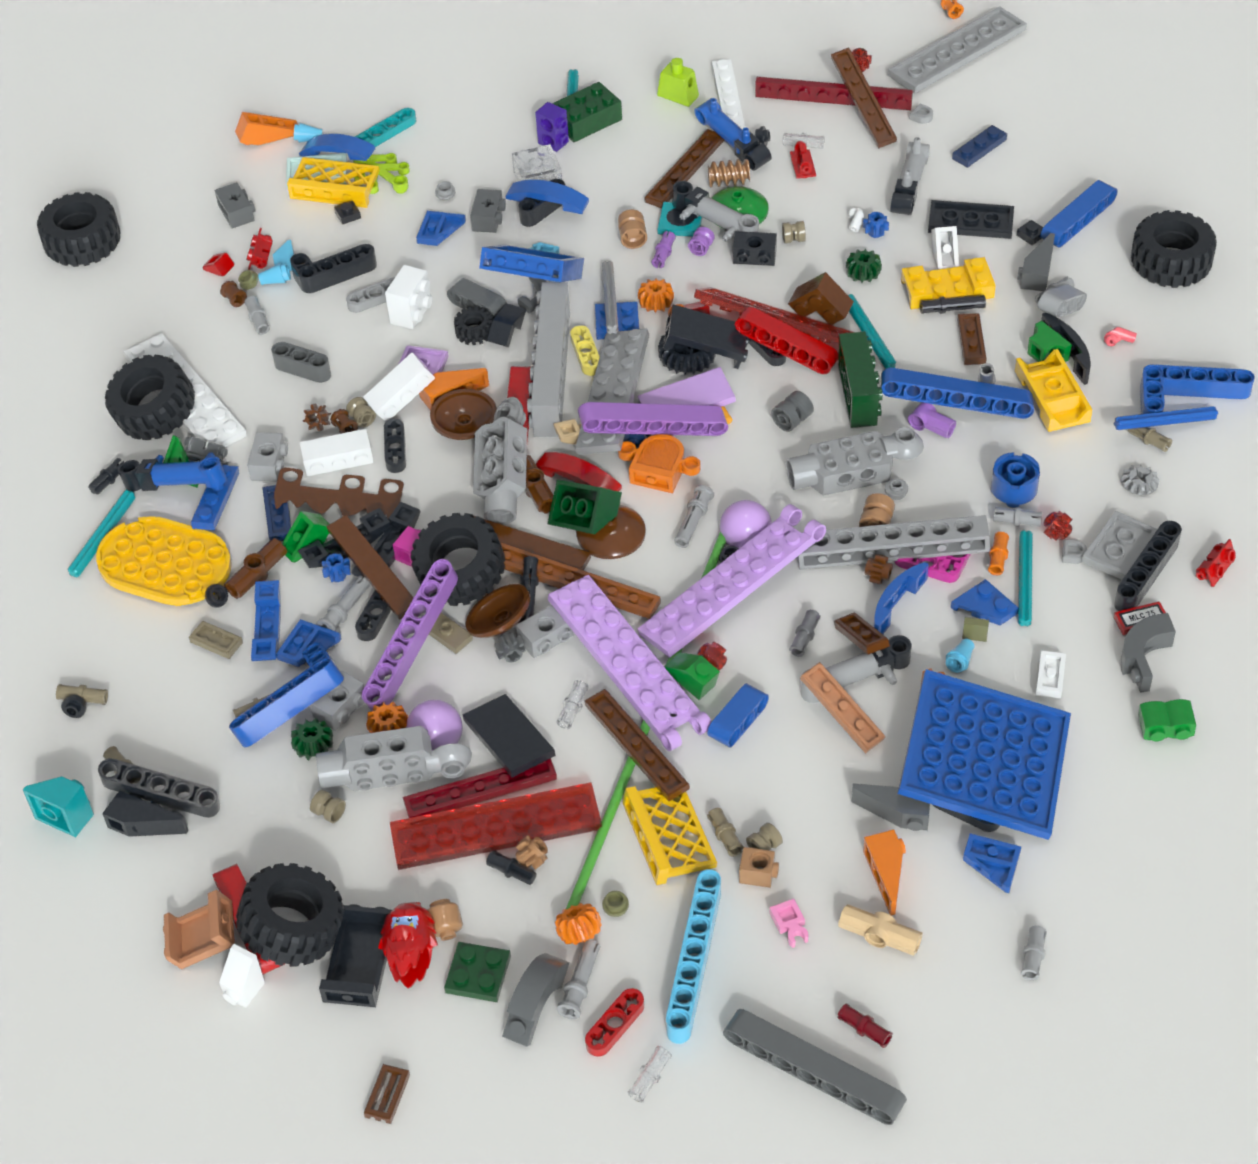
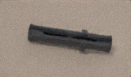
M984 294L945 298L943 296L934 300H920L919 306L921 314L932 312L944 314L946 311L985 308L986 298Z
M532 556L525 557L523 560V576L520 577V584L529 591L530 603L518 624L534 615L536 586L539 584V578L537 577L539 560ZM529 574H530V575H531V576H530V586L528 587Z

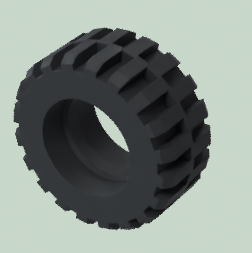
M75 192L73 195H63L60 199H54L51 204L48 203L44 207V211H41L37 220L38 233L45 253L53 261L60 262V264L65 266L79 267V265H90L92 262L97 263L101 261V258L108 257L111 253L110 251H114L120 241L121 232L114 207L107 199L98 194L92 195L90 192H85L84 194Z
M1165 210L1162 213H1153L1151 217H1146L1136 227L1131 250V262L1135 270L1139 271V275L1144 279L1147 278L1153 284L1158 283L1159 286H1171V288L1187 287L1191 283L1196 284L1205 278L1212 268L1217 245L1215 232L1207 222L1204 223L1202 218L1199 216L1194 217L1189 212L1186 214L1181 213L1179 210H1175V212ZM1168 248H1177V249H1180V250H1172V249H1168Z
M156 354L154 357L152 355H143V358L137 357L132 359L133 362L125 363L120 371L114 373L113 380H110L107 385L109 390L105 392V405L111 417L127 436L138 440L141 438L142 440L163 438L162 435L173 433L176 427L180 428L183 425L184 419H188L190 416L189 410H192L194 406L195 391L180 365L174 362L172 358ZM162 389L159 395L152 401L139 405L146 395Z
M452 513V516L447 517L443 515L439 517L440 520L436 522L434 520L427 524L428 528L426 530L423 528L418 534L419 539H415L412 545L414 550L411 551V565L420 585L435 561L444 559L454 550L471 548L477 550V554L470 564L462 569L455 570L458 575V581L447 602L450 606H458V603L468 605L471 604L470 601H479L483 599L484 594H490L494 590L493 585L499 584L502 579L500 574H503L505 570V554L493 527L486 523L483 518L479 516L474 518L473 514L464 513V516L460 515V513ZM437 592L432 593L429 597L434 596Z
M284 863L275 864L273 868L268 866L255 873L244 888L236 914L237 930L244 944H249V950L254 954H260V958L267 962L272 960L275 962V965L283 966V964H289L290 967H297L300 963H303V965L314 963V960H320L333 947L343 920L344 905L339 891H335L336 887L331 880L327 881L324 874L312 871L311 867L305 866L303 868L295 863H290L289 866H284ZM287 907L302 913L309 921L293 922L278 916L272 908Z

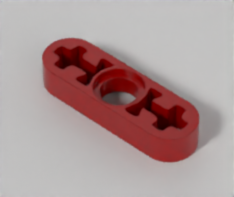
M634 988L624 990L588 1031L585 1043L589 1054L596 1057L607 1054L644 1010V996L641 991ZM634 999L637 1000V1005L632 1003L627 1008V1000L631 1002L634 1001ZM612 1017H619L623 1021L619 1027L615 1028L607 1024L608 1020ZM603 1037V1044L597 1043L595 1046L593 1045V1040L599 1041Z

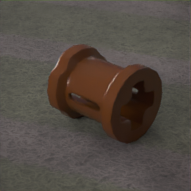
M226 281L222 284L220 294L224 298H228L233 307H240L245 303L247 294L245 291L239 290L234 281Z
M339 409L331 415V424L338 427L340 434L358 430L357 422L350 419L347 410Z

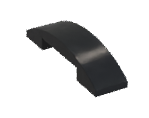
M1043 313L1041 320L1072 344L1070 356L1074 360L1073 372L1084 385L1088 384L1091 361L1085 343L1076 331L1064 321L1051 314Z
M401 501L388 518L391 523L390 527L374 546L375 551L388 567L395 561L393 544L408 526L415 527L421 512L420 509ZM355 566L351 571L352 575L362 576L363 579L364 575Z
M378 508L359 518L361 524L356 527L371 544L390 527L391 523L382 510ZM335 539L324 544L317 540L298 550L299 555L308 568L322 567L321 562L326 561V558L331 554H341L343 559L348 558Z

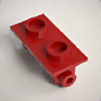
M798 141L795 144L794 151H790L796 179L816 177L810 149H807L806 143Z
M262 228L259 229L258 235L253 234L250 246L254 248L249 249L246 258L247 261H250L248 270H250L251 265L259 269L267 266L273 240L271 236L261 234Z
M1228 539L1225 544L1219 543L1213 547L1206 557L1207 561L1204 560L1196 569V577L1199 580L1207 579L1210 581L1211 587H1214L1219 579L1223 577L1225 571L1236 558V552L1233 549L1231 539Z

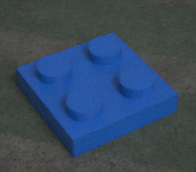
M638 301L616 303L618 332L639 329ZM605 303L595 304L597 340L605 339L607 333Z

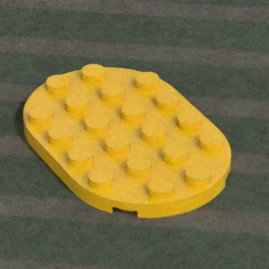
M154 516L139 517L138 521L127 525L125 523L119 524L105 535L96 552L99 572L110 586L130 594L175 606L204 600L205 591L209 586L213 584L223 586L232 567L229 550L225 542L216 534L207 530L192 529L190 525Z

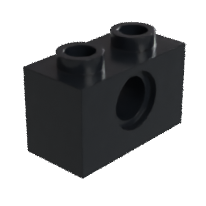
M735 231L733 264L775 266L777 233Z

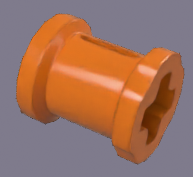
M941 0L940 5L944 10H947L950 18L957 19L964 12V7L957 0H952V2L950 0Z

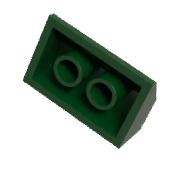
M557 479L547 524L596 534L617 516L622 492Z

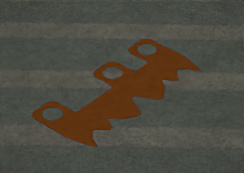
M285 467L280 469L274 491L276 509L280 508L282 503L291 501L296 508L301 507L306 502L312 510L324 514L336 503L343 516L355 515L363 509H366L368 514L380 508L389 518L401 501L404 483L401 480L383 479L380 482L378 494L363 493L365 478L363 476L346 474L342 476L339 490L300 486L303 476L301 469ZM288 471H293L297 473L298 478L295 481L289 482L284 480L283 475ZM350 478H355L360 481V485L352 489L348 488L345 482ZM393 482L398 485L399 489L394 493H389L384 490V485Z

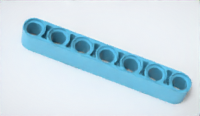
M712 869L702 871L697 877L667 1010V1037L676 1044H682L689 1040L692 1033L721 899V877L718 872ZM701 930V931H704V932H702V933H697V932H695V931ZM696 953V954H699V955H697V956H691L690 954ZM685 977H694L691 980L684 979ZM682 1000L689 1001L688 1003H679ZM676 1024H682V1025H684L683 1027H680V1028L674 1027V1025H676Z

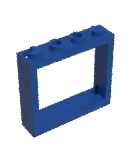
M511 245L482 247L479 269L555 282H566L582 279L584 258Z

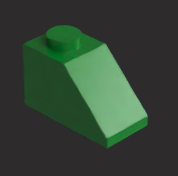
M300 511L282 543L287 550L285 556L295 563L302 559L298 550L317 540L324 544L329 535L326 526L330 525V523L320 514Z
M679 652L664 666L669 674L698 700L715 687L720 673L703 656Z

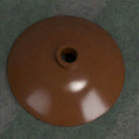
M459 389L448 392L436 400L430 411V419L433 428L442 436L454 440H470L475 438V433L481 426L494 422L497 407L494 400L484 392L474 389Z
M624 505L619 506L617 516L596 534L576 531L577 541L584 551L590 552L592 556L601 559H618L632 554L642 545L646 535L643 518L635 510Z
M509 584L493 590L490 594L479 600L470 610L465 622L467 631L472 636L478 638H490L509 631L526 613L530 603V593L525 586L520 584Z

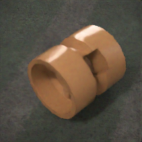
M634 209L622 212L617 219L621 243L629 249L642 247L647 241L644 216L641 212Z
M875 493L869 495L865 500L859 527L891 524L895 510L894 501L885 494Z

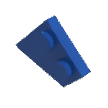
M427 211L416 237L417 244L438 246L465 224V215Z
M986 579L951 601V608L958 611L961 608L972 612L971 616L989 620V622L997 625H1002L1016 616L1019 607Z
M300 619L276 653L277 660L300 667L306 663L303 651L315 642H321L327 650L341 641V634Z
M970 833L963 861L1005 893H1010L1021 853V846Z

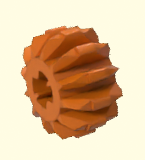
M657 278L653 281L647 279L646 283H641L638 292L641 308H646L647 312L654 310L655 313L657 310L664 312L665 308L671 307L674 299L671 283H666L665 279L660 281Z
M383 701L380 707L374 705L373 711L368 712L367 730L370 733L406 728L408 715L402 705L396 706L394 701L386 705Z
M579 903L577 906L571 905L569 909H563L562 913L556 916V931L565 944L573 943L577 945L580 942L593 939L594 935L601 931V918L596 908L592 907L591 904L583 905Z

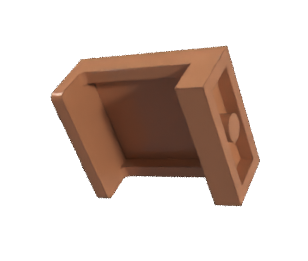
M216 889L208 893V904L181 917H175L170 912L164 914L163 932L166 960L182 970L231 948L235 944L232 900Z

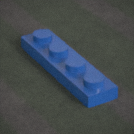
M222 465L227 481L217 488L206 487L191 520L192 529L215 531L239 476L238 466Z

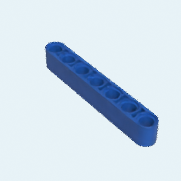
M887 368L881 373L882 393L888 397L1021 419L1029 418L1034 413L1033 396L1026 389L898 368Z

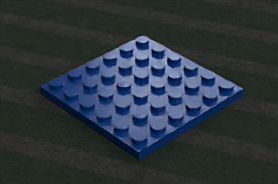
M926 669L922 678L897 794L1049 840L1052 835L1071 713Z

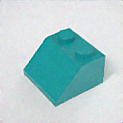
M61 776L27 785L23 788L24 795L36 820L75 838L94 815L90 801L84 791V786L75 779L69 780Z

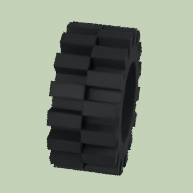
M471 306L468 307L467 311L464 308L461 310L462 313L458 312L456 314L457 317H454L455 334L461 343L465 341L466 345H469L470 342H472V345H476V342L483 344V340L487 342L493 321L489 311H486L483 307L479 310L478 306L472 309Z

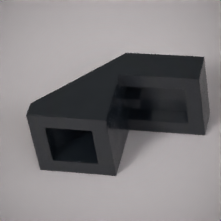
M506 303L493 319L487 341L509 347L514 329L521 330L527 309Z

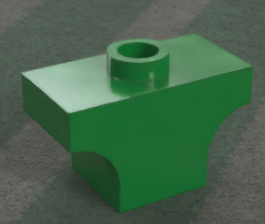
M1041 320L1035 324L1034 335L1029 338L1027 354L1037 362L1044 361L1053 350L1058 349L1064 361L1067 362L1070 359L1072 344Z

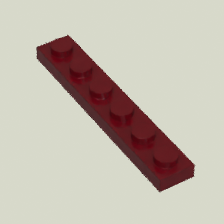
M550 758L514 777H511L504 768H500L404 796L403 802L411 823L557 780V774Z

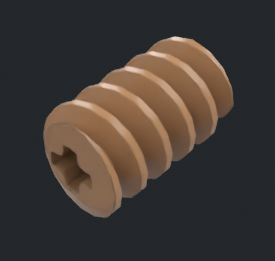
M739 159L736 160L735 165H733L731 160H728L727 166H725L723 161H720L718 167L715 161H712L711 167L708 165L710 188L713 187L714 181H716L718 187L721 186L722 181L725 182L726 186H729L730 180L733 181L734 186H737L739 179L742 185H745L746 179L750 182L748 159H744L743 165Z

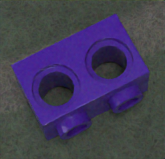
M547 102L535 112L538 144L558 152L569 142L567 111Z

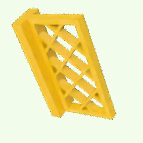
M302 157L294 177L289 178L287 182L290 199L338 205L353 200L357 207L367 208L369 205L368 197L380 169L379 166ZM306 165H313V166H315V167H313V168H311V169H308V170L305 169V166H306ZM328 167L334 168L333 170H330L328 172L324 171V169ZM346 170H353V172L346 175L343 173ZM317 172L321 173V175L314 178L311 176ZM365 172H371V173H372V174H370V175H368V176H366V177H364V176L362 175V174L365 173ZM336 174H339L341 176L334 180L330 178ZM356 176L360 178L359 180L354 182H351L349 180Z
M636 786L628 787L625 789L623 806L656 885L666 884L667 878L717 867L716 858L687 792L680 795L681 799L677 803L673 800L668 802L656 787L637 791ZM650 797L658 802L655 807L645 804L643 799ZM662 803L674 808L671 815L658 810ZM678 811L689 816L690 819L687 823L675 818ZM654 815L667 821L663 828L652 823ZM670 823L683 829L680 835L667 830ZM687 831L697 835L698 840L696 843L683 838ZM662 836L675 841L672 848L661 844ZM679 843L692 849L688 856L676 851ZM697 851L705 855L708 861L699 862L692 857ZM672 856L683 861L684 864L671 868L669 860Z

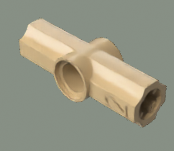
M848 904L843 908L838 927L863 936L874 947L884 948L887 945L913 956L917 953L923 936L922 932L898 924L894 917L885 912L872 914Z

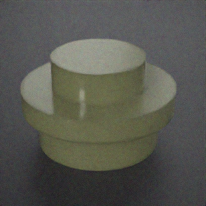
M251 270L243 271L238 278L240 287L244 290L254 288L259 280L258 274Z
M611 891L604 897L602 907L607 915L618 917L627 912L629 901L622 892Z

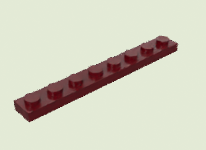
M756 77L755 97L856 106L845 84ZM870 86L881 108L911 111L913 90Z

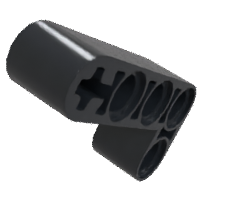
M362 244L313 263L304 253H297L290 258L293 277L305 293L320 291L368 273L377 267L375 250L370 244Z

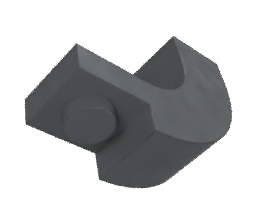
M1168 613L1152 615L1142 619L1126 635L1121 656V671L1123 675L1131 674L1132 682L1137 684L1140 693L1150 691L1153 678L1145 655L1156 649L1173 646L1176 630Z
M547 953L537 956L522 975L507 1009L509 1016L502 1037L526 1047L531 1045L542 1009L549 996L555 990L562 988L570 962Z

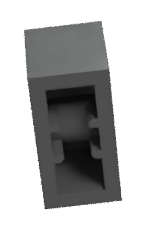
M237 182L214 190L218 206L232 229L255 221L253 212H256L252 200L248 201L246 190L241 189Z
M477 189L470 215L472 231L497 232L498 225L502 224V211L506 209V200L502 198V190Z

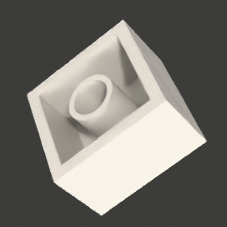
M403 265L385 292L390 324L413 330L417 323L421 322L423 314L432 304V296H430L429 289L430 281L428 280L426 270Z

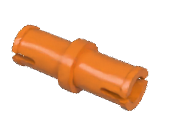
M1005 532L995 533L993 547L990 548L989 556L991 560L988 571L992 575L997 576L1003 573L1004 563L1008 558L1009 551L1007 545L1009 535Z

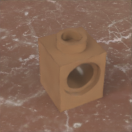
M744 847L739 868V883L771 888L772 878H777L779 872V862H775V851Z

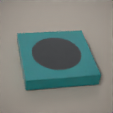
M663 202L658 234L663 235L665 231H668L669 234L670 231L675 236L693 237L696 229L701 227L703 217L699 216L695 219L689 216L682 220L680 214L683 210L673 207L672 202Z

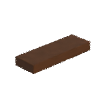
M958 314L957 322L964 365L985 364L987 357L980 314Z
M855 612L834 621L835 628L867 655L890 646L887 637Z

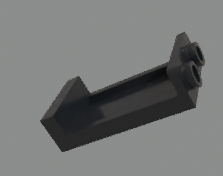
M673 304L666 320L663 350L671 352L674 344L677 343L735 359L734 368L739 369L741 362L745 363L748 350L745 347L748 345L749 338L737 331L735 321Z
M357 904L344 905L343 920L336 936L326 979H321L319 986L324 1003L376 1008L387 962V956L385 957L382 949H378L385 918L392 910L385 907H361Z

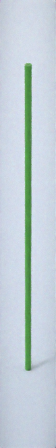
M721 531L702 577L713 570L718 563L720 553L726 543V539ZM680 649L672 657L668 658L667 663L671 661L679 652H682V649ZM643 720L640 729L648 735L650 727ZM629 756L566 909H569L571 905L577 906L583 896L636 765Z

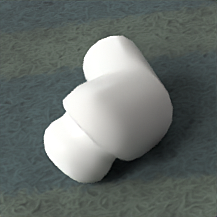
M853 207L849 212V217L853 219L849 229L852 232H859L864 220V213L861 208Z

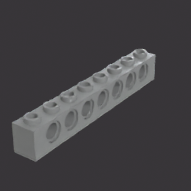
M986 515L826 530L824 537L820 541L815 542L798 556L799 567L801 570L866 564L869 558L875 559V555L878 554L889 557L888 561H898L900 558L919 559L990 552V535Z

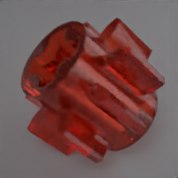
M864 48L854 49L852 54L861 71L864 72L866 69H869L872 55H867V50Z
M1052 512L1044 519L1043 525L1046 529L1043 533L1055 541L1058 539L1063 540L1072 532L1073 528L1069 523L1073 519L1065 512Z
M714 641L712 644H703L697 652V655L703 656L718 670H721L727 662V657L724 655L726 649Z

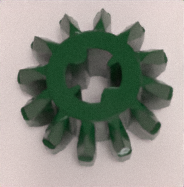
M866 248L864 251L857 249L856 253H850L846 261L848 277L853 278V281L860 280L861 283L863 281L871 283L872 279H877L882 270L880 255L875 254L874 250L868 252Z
M305 718L303 725L296 723V730L291 731V746L299 758L305 756L309 761L312 757H316V753L328 752V749L333 747V732L325 721L319 722L315 718L312 722H309Z

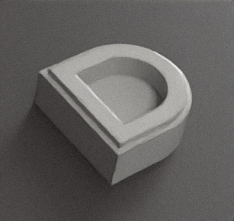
M920 103L910 113L909 119L921 124L929 123L933 119V110Z
M1064 540L1062 563H1082V557L1087 550L1086 545L1080 541Z

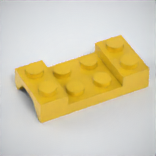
M985 257L965 259L964 266L924 271L922 265L902 268L901 283L906 284L909 293L910 309L920 308V300H934L943 296L945 298L984 294L986 299L994 298L996 285Z
M1058 349L1053 350L1044 361L1027 364L1021 358H1016L1015 373L1022 386L1027 385L1040 408V418L1048 432L1091 422L1093 409Z

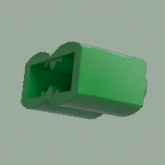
M1190 700L1150 701L1140 704L1138 717L1143 739L1155 742L1166 738L1185 740L1195 735L1196 721Z

